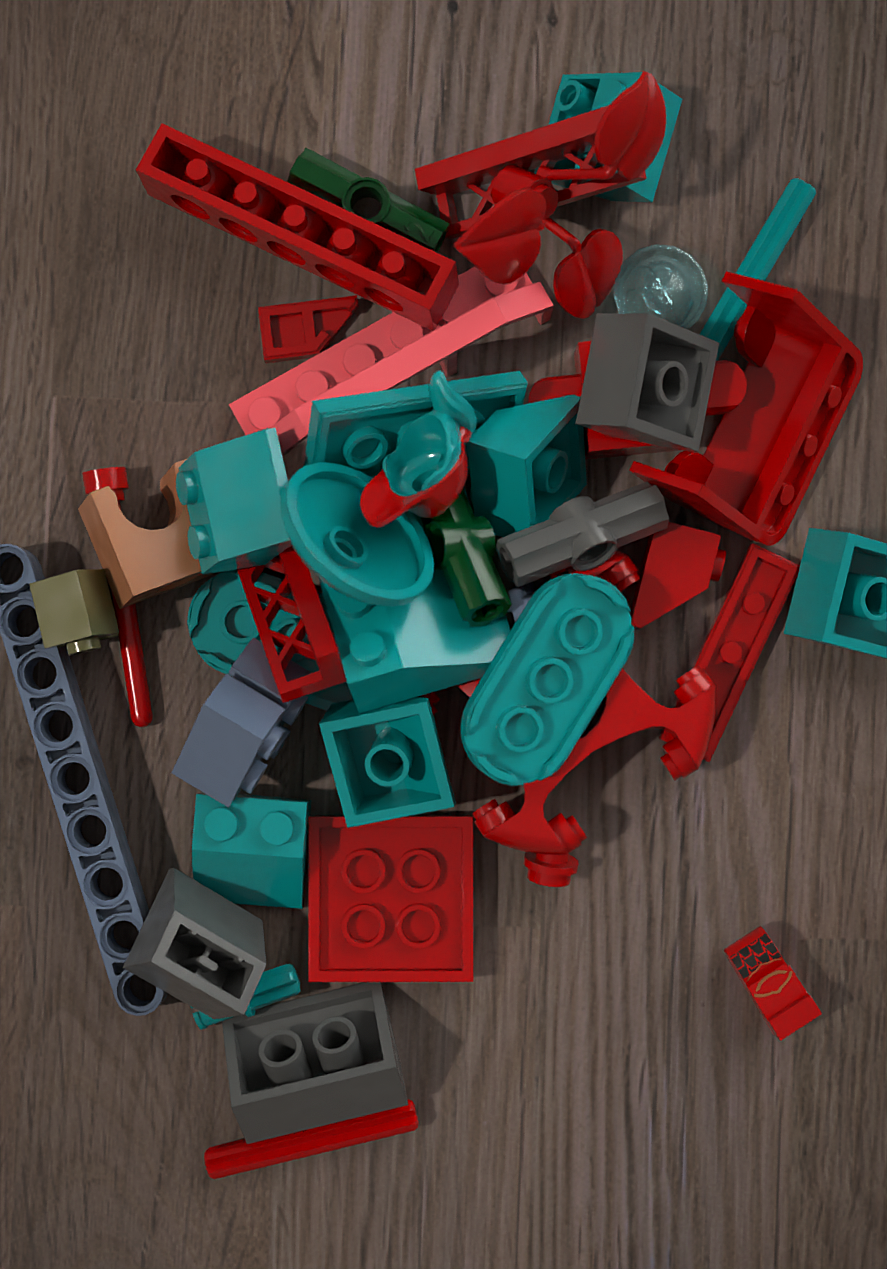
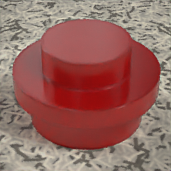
M526 852L524 856V865L528 868L527 878L539 885L548 887L568 886L571 881V875L576 874L578 871L579 861L571 855H544Z

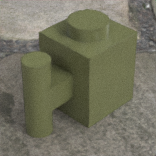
M104 569L74 570L29 584L45 649L67 647L68 655H76L100 649V640L118 637V624Z

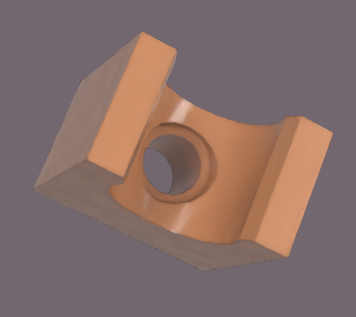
M187 459L174 463L160 479V491L168 501L170 511L169 522L166 528L148 530L131 523L119 509L117 496L109 486L90 492L78 508L101 566L105 570L106 578L119 609L219 573L202 574L199 559H194L189 549L188 529L191 526L188 508L187 505L181 504L176 490V475L179 472V467Z

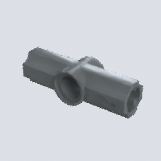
M648 481L595 502L588 496L573 498L556 508L548 520L497 539L496 550L500 558L501 568L508 581L514 583L516 587L546 577L570 566L576 571L594 569L609 560L616 553L618 547L667 529L669 516L665 507V499L657 486L650 485Z

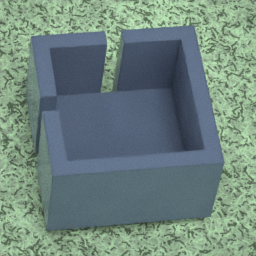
M252 638L231 666L229 673L225 674L205 701L172 771L173 775L228 808L241 789L249 794L252 793L268 766L261 760L263 758L268 760L270 757L275 759L291 732L283 727L284 723L286 722L292 726L308 700V696L305 695L282 703L262 642ZM290 660L284 670V674L288 682L308 675L310 671Z

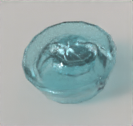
M655 244L638 249L623 262L621 270L615 279L613 296L618 313H649L688 330L698 322L707 305L708 284L702 267L691 254L675 246Z

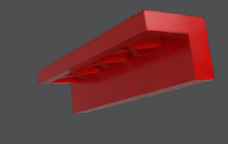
M610 105L416 168L415 174L418 190L437 196L440 218L450 224L445 238L454 239L462 236L483 214L492 208L494 202L491 190L494 179L501 169L507 165H517L528 171L541 165L553 169L557 161L568 158L579 165V169L596 168L595 165L598 159L594 148L595 133L603 114ZM588 152L585 159H582L579 156H577L579 154ZM644 171L634 179L622 177L617 172L609 179H594L586 182L587 179L573 180L569 188L559 191L555 189L558 193L557 207L646 180V173ZM490 183L487 190L481 187L482 185ZM471 189L483 198L472 218L458 222L453 194Z
M292 545L278 555L279 558L275 557L265 565L250 567L249 569H237L282 703L347 681L338 648L308 566L302 561ZM265 567L286 575L275 594L254 586ZM290 592H292L294 601L287 598ZM260 602L267 604V607L264 611L262 610ZM280 609L301 617L290 637L269 629L270 624ZM306 634L310 644L302 642ZM275 645L283 648L279 656ZM295 653L316 660L319 671L287 682L284 670Z

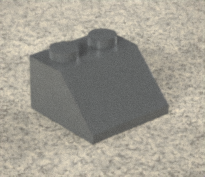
M597 313L576 424L616 438L699 452L719 343L649 313Z

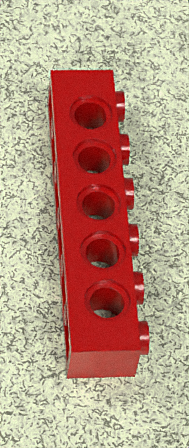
M161 123L136 168V172L149 196L432 331L436 329L459 286L456 261Z

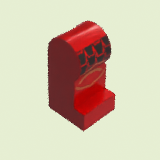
M761 926L724 949L725 955L772 1034L780 1041L822 1014L811 995L807 993L790 965L784 961L780 952Z

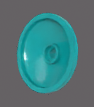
M326 462L309 464L296 471L283 489L281 495V514L292 546L302 561L317 577L351 599L379 606H400L410 603L427 588L434 571L433 553L423 528L410 511L405 512L382 527H373L365 519L360 506L363 489L373 478L353 468Z

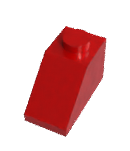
M668 522L667 529L649 535L639 572L641 579L636 584L630 608L631 611L629 612L631 625L634 626V630L641 629L708 589L710 580L719 581L726 558V550L718 549L721 535Z

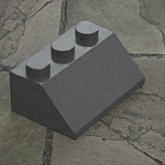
M364 982L255 1009V1016L249 1018L246 1015H241L222 1021L231 1108L247 1144L408 1105L401 1062L381 982Z

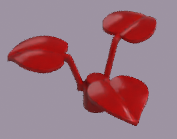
M643 71L639 79L616 97L603 114L596 129L594 144L596 157L600 163L604 164L603 167L551 169L541 165L535 174L517 165L505 166L497 174L492 185L491 196L495 205L483 214L454 243L456 250L470 260L484 277L497 284H510L521 278L537 259L541 249L539 232L547 228L568 244L573 252L558 264L554 272L553 288L557 302L565 312L574 317L585 319L595 312V308L604 302L618 278L623 261L622 245L619 238L613 232L605 229L592 231L581 244L574 235L552 220L550 216L554 213L558 204V193L553 187L552 180L609 179L616 171L622 177L634 179L649 167L659 152L666 128L665 101L654 76Z

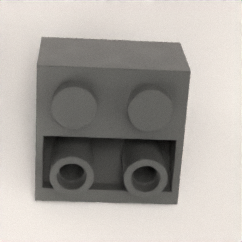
M171 868L161 885L123 968L213 1019L245 1015L266 967L263 920L179 870Z

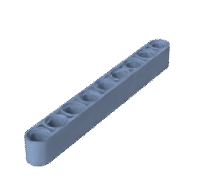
M0 544V570L3 562L11 556H18L24 568L22 577L10 585L3 581L0 572L1 637L115 1000L119 1007L128 1014L135 1016L147 1015L154 1011L169 994L156 987V994L152 1000L144 1001L133 995L130 989V981L134 974L123 968L132 948H124L116 942L114 928L118 921L125 920L135 925L140 932L149 913L148 904L67 647L45 649L40 627L29 637H24L17 629L16 621L21 611L28 607L35 609L29 584L45 579L41 564L37 557L29 550L12 544ZM47 658L56 667L57 675L50 687L41 689L33 680V669L39 661ZM59 710L69 714L73 721L72 733L64 741L55 739L49 731L50 718ZM75 762L86 767L89 773L90 781L88 787L82 793L73 792L65 782L66 770ZM88 815L99 817L106 826L105 839L99 845L90 844L82 835V822ZM103 868L114 869L120 874L123 887L118 896H107L98 887L97 878Z

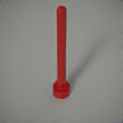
M109 467L82 473L86 495H89L92 491L109 486L116 494L118 506L121 510L120 502L125 501L124 490L129 489L126 467ZM112 592L131 720L137 727H146L152 722L153 713L136 604L119 609Z

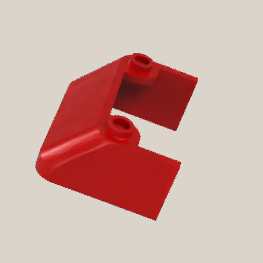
M726 271L722 282L747 304L743 315L738 319L734 329L737 350L748 361L744 371L747 381L746 394L737 408L730 413L723 414L704 455L697 452L682 451L668 463L665 471L633 461L629 471L644 482L648 481L650 485H656L661 494L670 501L750 540L771 546L783 538L859 384L863 371V357L861 351L798 289Z

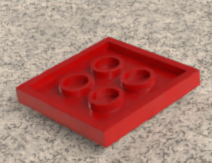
M473 815L406 816L347 828L344 816H309L308 982H473Z

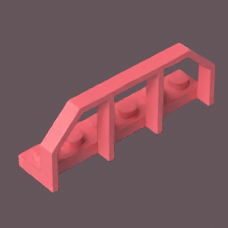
M474 266L458 275L459 286L434 331L392 312L228 405L245 435L264 429L276 428L283 457L308 437L312 401L390 390L437 363L441 365L448 378L457 373L458 351L503 326L534 315L540 325L550 320L554 305L541 282L533 284L527 273L515 282L502 285L484 277Z

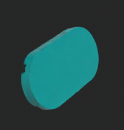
M237 569L219 573L201 585L195 593L188 610L187 625L190 638H192L194 647L205 663L217 671L228 674L231 666L252 638L260 642L261 639ZM262 572L254 586L275 594L283 579ZM290 592L287 598L294 601L292 592ZM317 592L336 643L324 595ZM260 602L262 610L264 611L267 607V604ZM280 609L270 624L269 629L290 637L301 617ZM306 634L302 642L310 644ZM275 645L277 652L280 653L283 648ZM297 653L293 655L291 660L310 671V674L319 671L316 660ZM347 681L306 695L308 696L307 704L326 711L331 704L353 700Z
M567 574L556 577L542 585L533 594L466 703L461 719V737L464 749L471 762L491 779L511 786L525 785L524 783H531L535 780L540 781L553 775L570 755L626 663L634 644V626L631 625L629 613L631 610L626 598L611 583L586 574Z

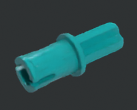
M285 964L262 973L245 1012L248 1018L255 1016V1009L300 993V979L292 964ZM200 1011L192 1013L197 1026L201 1030L208 1028L210 1025L233 1018L213 1019Z

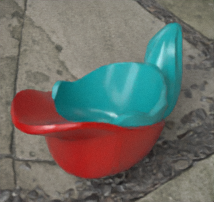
M440 370L432 375L428 387L434 410L420 416L407 426L395 451L384 458L383 469L363 489L360 499L361 510L367 522L373 527H382L407 511L418 517H437L443 514L455 502L465 485L468 472L465 444L469 442L472 433L475 431L476 415L468 401L450 387L445 375Z

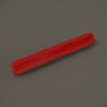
M407 1099L408 1105L267 1140L247 1144L245 1139L209 1147L204 1153L206 1170L211 1179H218L415 1131L419 1123L416 1107L412 1100Z

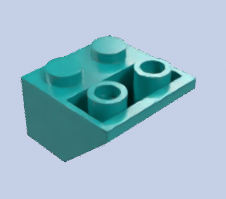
M642 72L563 75L548 125L610 105L616 97L639 79ZM658 83L665 101L666 128L659 152L645 170L646 180L594 196L610 201L653 202L682 98ZM588 152L579 154L577 156H579L582 159H585ZM566 158L557 161L553 169H579L580 166ZM599 161L595 165L596 168H601L604 166V164L600 163ZM552 180V184L569 188L573 180Z

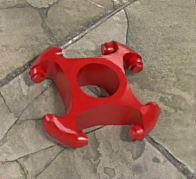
M618 550L609 560L594 569L576 571L570 566L548 575L552 580L563 573L565 575L586 574L611 583L620 592L625 591L641 579L637 573L639 570L630 558V555ZM698 665L676 679L680 687L673 692L682 706L679 708H667L656 703L622 668L604 697V709L597 725L585 737L577 741L564 764L553 775L545 779L524 783L525 802L520 812L515 814L507 801L499 805L494 798L472 813L476 819L474 823L483 837L503 846L544 855H569V853L582 845L581 842L588 837L573 815L565 819L563 814L559 813L550 820H546L544 817V803L548 794L568 772L593 751L620 738L646 729L661 728L671 733L674 739L662 746L666 754L661 756L660 760L674 781L680 777L684 779L699 769L709 745L716 710V684H714L706 670L703 672ZM481 678L458 684L454 687L462 690L470 698ZM436 692L418 696L429 698L433 715L438 712L435 704L440 701V698Z

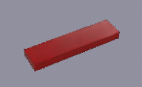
M754 543L749 545L691 668L693 669L699 665L703 672L706 670L714 684H716L714 725L709 745L703 758L706 762H710L800 568V565ZM678 698L673 708H679L682 706ZM662 730L658 739L668 743L674 738L671 733Z

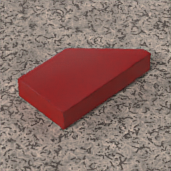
M357 295L258 307L265 363L308 359L323 352L359 307Z

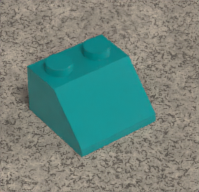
M568 395L496 410L479 429H475L465 449L471 478L470 501L473 503L474 516H484L488 519L493 528L494 535L505 537L548 520L556 508L575 498L587 485L584 427L576 424L580 404L579 396Z
M276 428L257 431L196 451L179 467V472L176 475L177 495L181 504L187 505L191 522V526L188 529V545L192 557L199 559L202 574L265 565L292 545L281 514V495L288 479Z
M414 697L360 714L354 700L331 704L320 721L319 726L347 828L455 807L456 801L429 698Z
M203 792L197 793L192 838L193 879L234 904L302 909L311 800L238 794L228 808Z

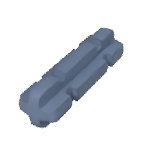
M533 581L520 587L515 586L508 591L512 606L507 613L513 612L515 622L530 598L538 590L534 588Z

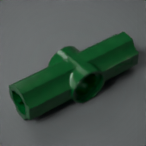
M305 148L302 154L297 157L289 172L288 183L352 213L353 207L358 200L367 197L376 199L382 205L381 211L376 216L367 220L434 252H439L450 228L448 222L389 192L386 186L379 180L371 177H361L308 148Z
M462 489L455 502L443 514L434 518L421 517L432 549L434 571H443L462 620L468 621L470 627L488 625L495 619L505 616L512 604L493 561L495 553L493 528L484 516H474Z

